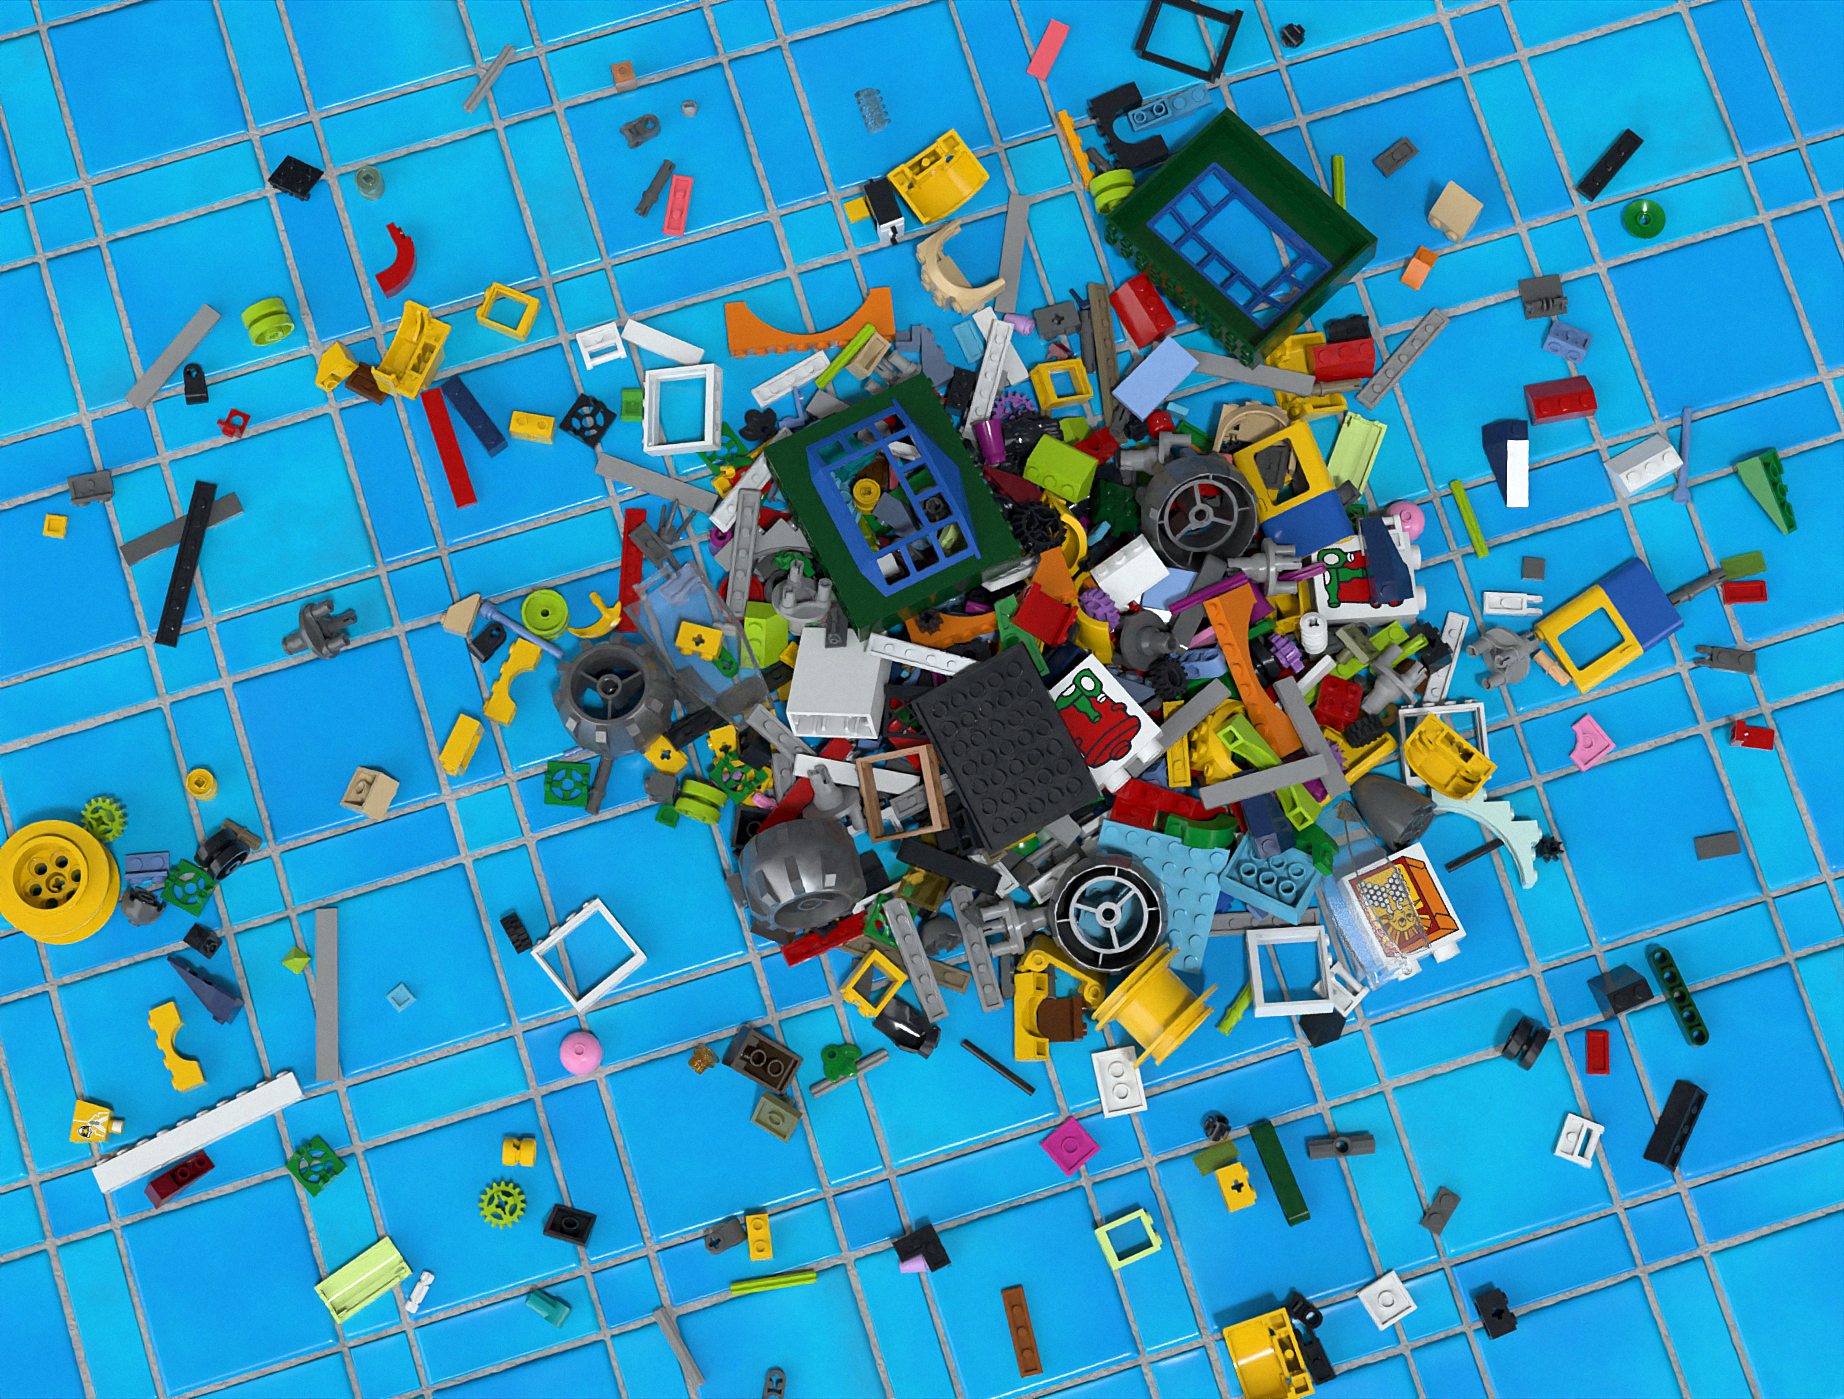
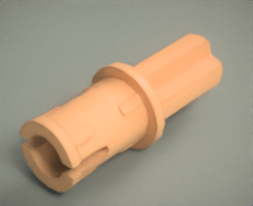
M1540 650L1534 656L1533 660L1546 671L1545 674H1550L1561 686H1566L1570 682L1571 677L1544 650Z

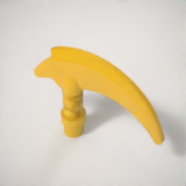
M596 591L592 592L589 597L603 616L597 623L587 628L576 629L569 627L568 631L581 638H598L611 632L621 621L622 618L619 617L621 602L618 601L614 608H608Z

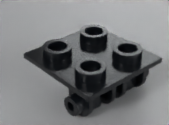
M287 155L267 181L270 182L274 189L283 191L285 194L289 192L291 197L295 194L294 197L303 202L310 199V190L324 172Z

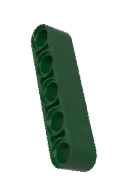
M1662 947L1657 948L1649 954L1648 964L1686 1043L1692 1048H1699L1708 1042L1709 1032L1670 952ZM1658 953L1663 956V964L1655 960V954ZM1665 973L1673 976V983L1666 982L1664 978ZM1674 993L1682 995V1003L1674 1000ZM1684 1012L1691 1014V1023L1684 1020ZM1694 1032H1698L1701 1035V1043L1693 1039Z
M1266 1120L1249 1127L1251 1137L1288 1225L1293 1227L1310 1220V1213L1271 1121Z

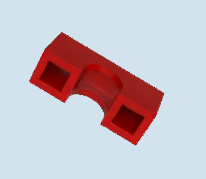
M1105 426L1086 440L1083 439L1072 447L1098 459V467L1104 461L1106 462L1114 457V451L1120 446L1109 433L1107 426Z

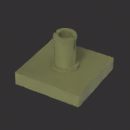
M1354 623L1341 627L1335 633L1346 645L1336 655L1337 660L1342 665H1346L1354 656L1365 665L1381 655V652Z
M765 1091L750 1121L783 1142L788 1143L803 1113L792 1107L795 1103L792 1097L786 1103V1100L789 1098L788 1095H783L780 1100Z

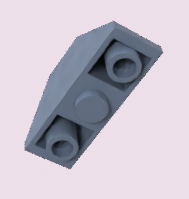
M1112 664L1104 666L1137 704L1156 694V688L1152 689L1151 686L1153 685V682H1150L1151 677L1140 676L1135 671H1124Z

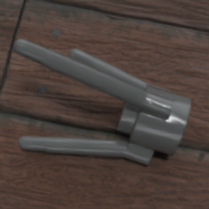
M676 499L667 524H664L667 506L663 504L659 528L656 533L663 543L672 545L674 541L678 542L680 535L697 513V511L693 510L676 533V528L671 525L679 499Z

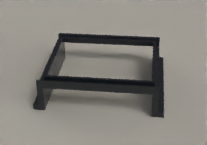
M1152 0L1134 49L1138 51L1137 58L1214 84L1216 78L1220 79L1244 11L1236 9L1235 14L1231 15L1191 0ZM1163 3L1230 26L1213 73L1145 51Z

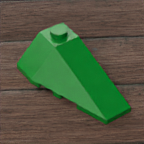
M1771 448L1737 463L1738 475L1781 531L1788 535L1797 530L1792 505L1786 500V493L1789 491L1787 485L1782 483L1781 474H1784V470L1776 448Z

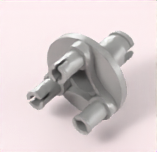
M895 350L889 356L888 361L901 372L892 371L881 360L877 365L882 370L875 367L873 371L885 381L884 383L888 389L920 374L922 365L917 361L909 362ZM874 378L870 379L864 387L873 396L886 390Z
M1159 431V446H1150L1145 450H1121L1120 469L1145 471L1149 475H1155L1151 466L1157 460L1164 466L1169 463V450L1172 446L1191 447V434H1172V432Z
M1264 538L1261 545V553H1255L1251 557H1230L1226 559L1228 563V568L1225 570L1226 577L1230 578L1245 572L1247 578L1261 583L1264 597L1277 596L1278 594H1296V580L1277 581V576L1282 570H1301L1302 563L1300 561L1302 559L1301 556L1295 557L1294 544L1276 545L1271 538Z
M796 559V566L795 560L791 561L790 574L787 579L777 584L772 592V605L780 616L789 620V631L793 635L801 636L803 627L809 628L810 622L818 621L829 613L832 604V596L830 594L832 582L827 578L820 579L819 582L805 578L803 576L804 562Z
M1495 627L1480 637L1477 642L1468 645V655L1475 658L1482 653L1486 666L1493 674L1482 680V686L1486 691H1491L1499 685L1518 683L1527 677L1530 670L1529 654L1536 651L1540 646L1539 638L1533 641L1527 639L1533 636V632H1526L1518 636L1508 628Z
M1395 643L1382 656L1379 655L1370 664L1379 677L1375 680L1374 689L1364 698L1362 703L1360 702L1359 708L1367 716L1379 714L1389 703L1396 702L1400 698L1411 705H1415L1418 702L1413 694L1415 692L1414 689L1427 678L1424 673L1427 669L1423 668V665L1416 661L1405 674L1400 675L1391 668V664L1403 653V650Z
M825 765L815 766L817 774L808 771V777L815 795L802 810L803 817L839 819V822H843L844 816L849 815L855 831L864 829L867 824L861 813V797L858 790L851 786H835Z
M1010 895L1003 896V901L998 902L999 904L980 908L983 922L999 918L998 920L984 923L981 926L984 937L999 932L1006 933L1008 936L1007 941L989 945L992 958L1009 953L1012 955L1017 953L1018 955L1024 954L1023 938L1028 937L1034 930L1050 925L1049 905L1029 910L1022 907L1015 909Z

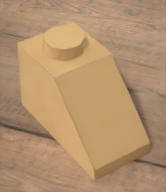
M875 332L844 368L859 380L867 378L892 344Z
M474 594L450 606L448 612H444L441 619L444 631L469 639L483 600L481 595Z

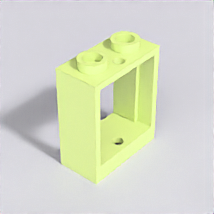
M1143 1208L1094 1230L1111 1271H1115L1161 1249L1160 1245L1163 1243L1158 1232H1153L1151 1227L1153 1220L1149 1212L1145 1213ZM1140 1217L1153 1247L1118 1261L1106 1231Z

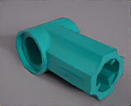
M537 1289L533 1291L525 1304L559 1329L562 1328L573 1311L559 1301L552 1300Z

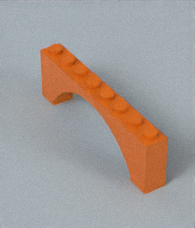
M890 287L870 289V295L865 303L849 320L832 330L812 335L791 334L769 326L746 307L745 301L725 303L730 357L736 359H743L748 355L764 357L768 353L784 355L788 351L804 353L808 352L809 349L824 351L830 349V347L837 346L843 349L868 322L889 343L895 341Z
M1058 546L1040 553L1041 561L1029 584L1034 581L1041 584L1040 591L1062 604H1070L1075 599H1078L1079 595L1061 547ZM1026 588L1016 597L1018 604ZM996 611L973 617H958L940 613L939 617H942L944 623L940 624L941 631L933 633L932 636L928 632L923 634L920 632V627L915 622L919 619L920 615L905 621L913 644L936 650H946L952 645L969 642L974 637L990 634L999 628Z
M1246 583L1203 602V605L1254 729L1277 756L1282 758L1303 747V744L1289 716L1271 701L1255 674L1249 653L1248 628L1251 611L1257 600L1250 583Z

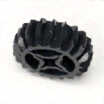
M1035 501L1023 504L1021 508L1017 509L1011 520L1013 522L1011 526L1014 530L1012 535L1020 540L1023 550L1027 549V555H1031L1034 552L1035 558L1039 557L1042 552L1058 546L1062 547V543L1066 540L1064 536L1067 533V529L1064 528L1066 522L1060 520L1061 514L1057 515V508L1051 509L1050 503L1045 506L1042 501H1039L1037 504ZM1025 520H1026V522H1027L1026 525H1027V527H1028V532H1027V530H1026Z

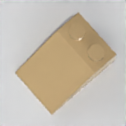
M1450 180L1431 209L1427 220L1433 228L1444 232L1450 241L1460 244L1475 226L1484 205Z

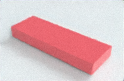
M1051 19L1026 74L1046 81L1070 31V26Z
M673 174L663 235L684 237L694 181L693 177Z

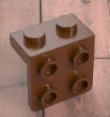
M1082 995L1073 996L1072 999H1043L1038 1006V1030L1044 1037L1049 1039V1043L1082 1042L1083 1036H1087V1023H1083L1082 1014H1086V1001H1082Z

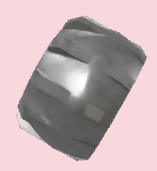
M1192 447L1181 448L1179 459L1171 461L1165 466L1157 460L1151 466L1155 475L1149 482L1148 487L1137 488L1135 495L1136 501L1141 506V517L1138 523L1139 529L1155 552L1167 561L1170 567L1189 571H1199L1208 553L1225 562L1230 557H1242L1253 536L1257 534L1260 522L1257 520L1258 511L1256 503L1258 497L1244 474L1232 465L1223 454L1217 451H1213L1208 456L1197 455ZM1198 484H1213L1222 488L1223 500L1220 509L1209 506L1199 493ZM1178 496L1177 505L1181 511L1168 522L1171 504ZM1192 526L1201 528L1197 531L1186 533Z
M613 632L610 641L592 645L589 638L582 640L579 644L583 651L574 657L571 662L560 661L556 669L561 680L558 691L552 694V698L563 727L580 748L603 755L606 760H617L618 757H626L637 753L642 755L650 750L649 747L664 732H667L673 723L671 715L676 693L667 668L649 644L636 645L627 641L624 633ZM615 669H624L635 673L623 681L614 674H606L599 680L595 679L602 673ZM587 688L599 694L605 707L608 709L607 720L592 718L585 713L584 696ZM645 689L637 706L626 715L619 717V713L624 712L628 708L630 703L629 697Z
M808 817L777 824L752 837L741 851L738 860L742 885L746 893L751 915L756 917L759 925L770 930L779 928L787 932H798L800 929L816 926L819 928L828 925V922L851 913L856 903L861 901L867 890L854 839L848 833L847 827L837 820Z
M1107 850L1096 851V855L1082 859L1076 864L1072 863L1065 869L1064 874L1056 883L1050 898L1049 922L1057 947H1060L1076 963L1077 967L1085 971L1090 969L1097 972L1111 973V976L1120 975L1122 971L1143 963L1162 943L1169 922V904L1161 879H1157L1154 873L1142 864V859L1133 854L1130 858L1120 854H1108ZM1103 880L1119 881L1130 887L1119 898L1115 895H1105L1100 898L1098 903L1078 898L1088 886ZM1136 893L1143 906V920L1134 934L1123 941H1119L1116 925L1121 920L1122 905ZM1075 907L1096 913L1098 923L1103 927L1110 928L1113 943L1100 942L1088 936L1078 924ZM1106 908H1111L1114 910L1115 915L1109 917L1104 915L1103 911Z

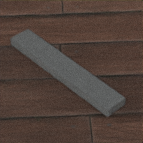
M235 492L213 503L207 530L244 513ZM187 515L119 547L127 565L131 567L179 544Z

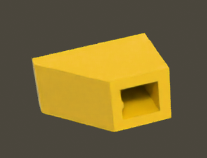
M336 342L322 354L315 379V384L329 393L359 367L351 350Z

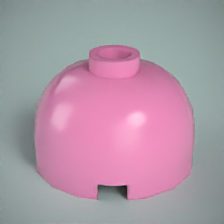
M1407 500L1398 501L1386 510L1384 517H1391V514H1399L1402 532H1409L1410 542L1417 539L1423 532L1425 525L1424 513L1414 502ZM1386 525L1387 530H1393L1392 525Z
M575 1032L568 1035L562 1042L560 1060L570 1073L587 1075L601 1064L603 1048L593 1034Z

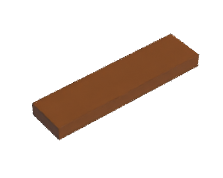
M1023 1286L1001 1291L1021 1378L1042 1374V1366Z

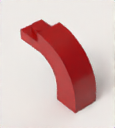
M394 222L386 225L397 247V258L390 268L375 275L386 299L397 295L407 287L417 267V253L411 236L405 237L401 227L396 228Z

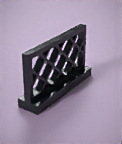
M885 685L884 693L886 694L883 737L930 740L928 735H922L925 733L924 728L918 734H912L909 731L908 727L916 720L921 724L918 716L909 706L911 701L936 687ZM891 699L900 700L904 705L896 714L891 710ZM908 709L914 718L904 725L898 716ZM896 719L902 728L897 733H889V724Z

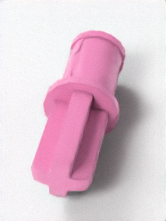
M760 792L755 793V796L752 797L754 804L762 809L773 810L777 806V801L774 798L769 799Z

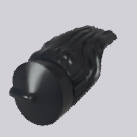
M1022 417L1009 424L1007 422L1001 423L1006 450L1005 455L1028 458L1045 433L1060 441H1064L1063 431L1060 429V423L1057 418L1029 420Z
M1114 462L1096 468L1087 498L1077 504L1065 499L1066 506L1077 520L1091 515L1090 495L1100 479L1124 486V482L1121 480V472L1114 465Z
M894 996L878 1016L875 1017L876 1020L873 1021L872 1026L887 1036L902 1051L912 1054L917 1053L923 1058L928 1059L934 1048L938 1047L941 1029L937 1025L930 1026L929 1021L917 1013L909 1004Z

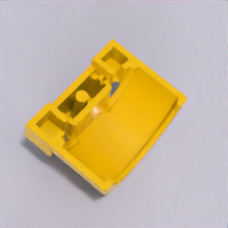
M951 129L938 138L932 146L905 165L903 163L894 169L886 177L896 194L903 197L922 224L929 226L946 218L968 202L982 189L990 176L957 132ZM949 155H953L954 157L952 158V160L949 163H947L946 157Z
M1045 489L1040 501L1043 502L1044 506L1050 503L1051 509L1057 508V515L1061 514L1060 520L1066 522L1064 526L1067 529V533L1064 535L1066 540L1062 543L1061 549L1073 577L1080 569L1078 563L1086 556L1087 536L1081 523L1066 506V500ZM1025 549L1021 550L1023 557L1026 555ZM1034 575L1024 579L1027 585L1029 584Z
M1099 564L1094 565V566L1091 568V570L1094 569V568H1095L1096 566H1098ZM1090 571L1082 572L1074 581L1079 597L1083 592V580L1091 577L1098 584ZM1080 598L1075 599L1070 603V607L1074 605L1079 607L1076 612L1078 617L1075 621L1080 625L1076 644L1083 649H1091L1092 654L1103 666L1114 665L1112 656L1116 648L1115 643L1110 640L1109 622L1098 621L1086 615L1079 605Z
M1285 1307L1223 1329L1224 1338L1246 1399H1299L1315 1393ZM1268 1328H1272L1276 1335L1270 1336ZM1291 1377V1386L1289 1387L1286 1379Z

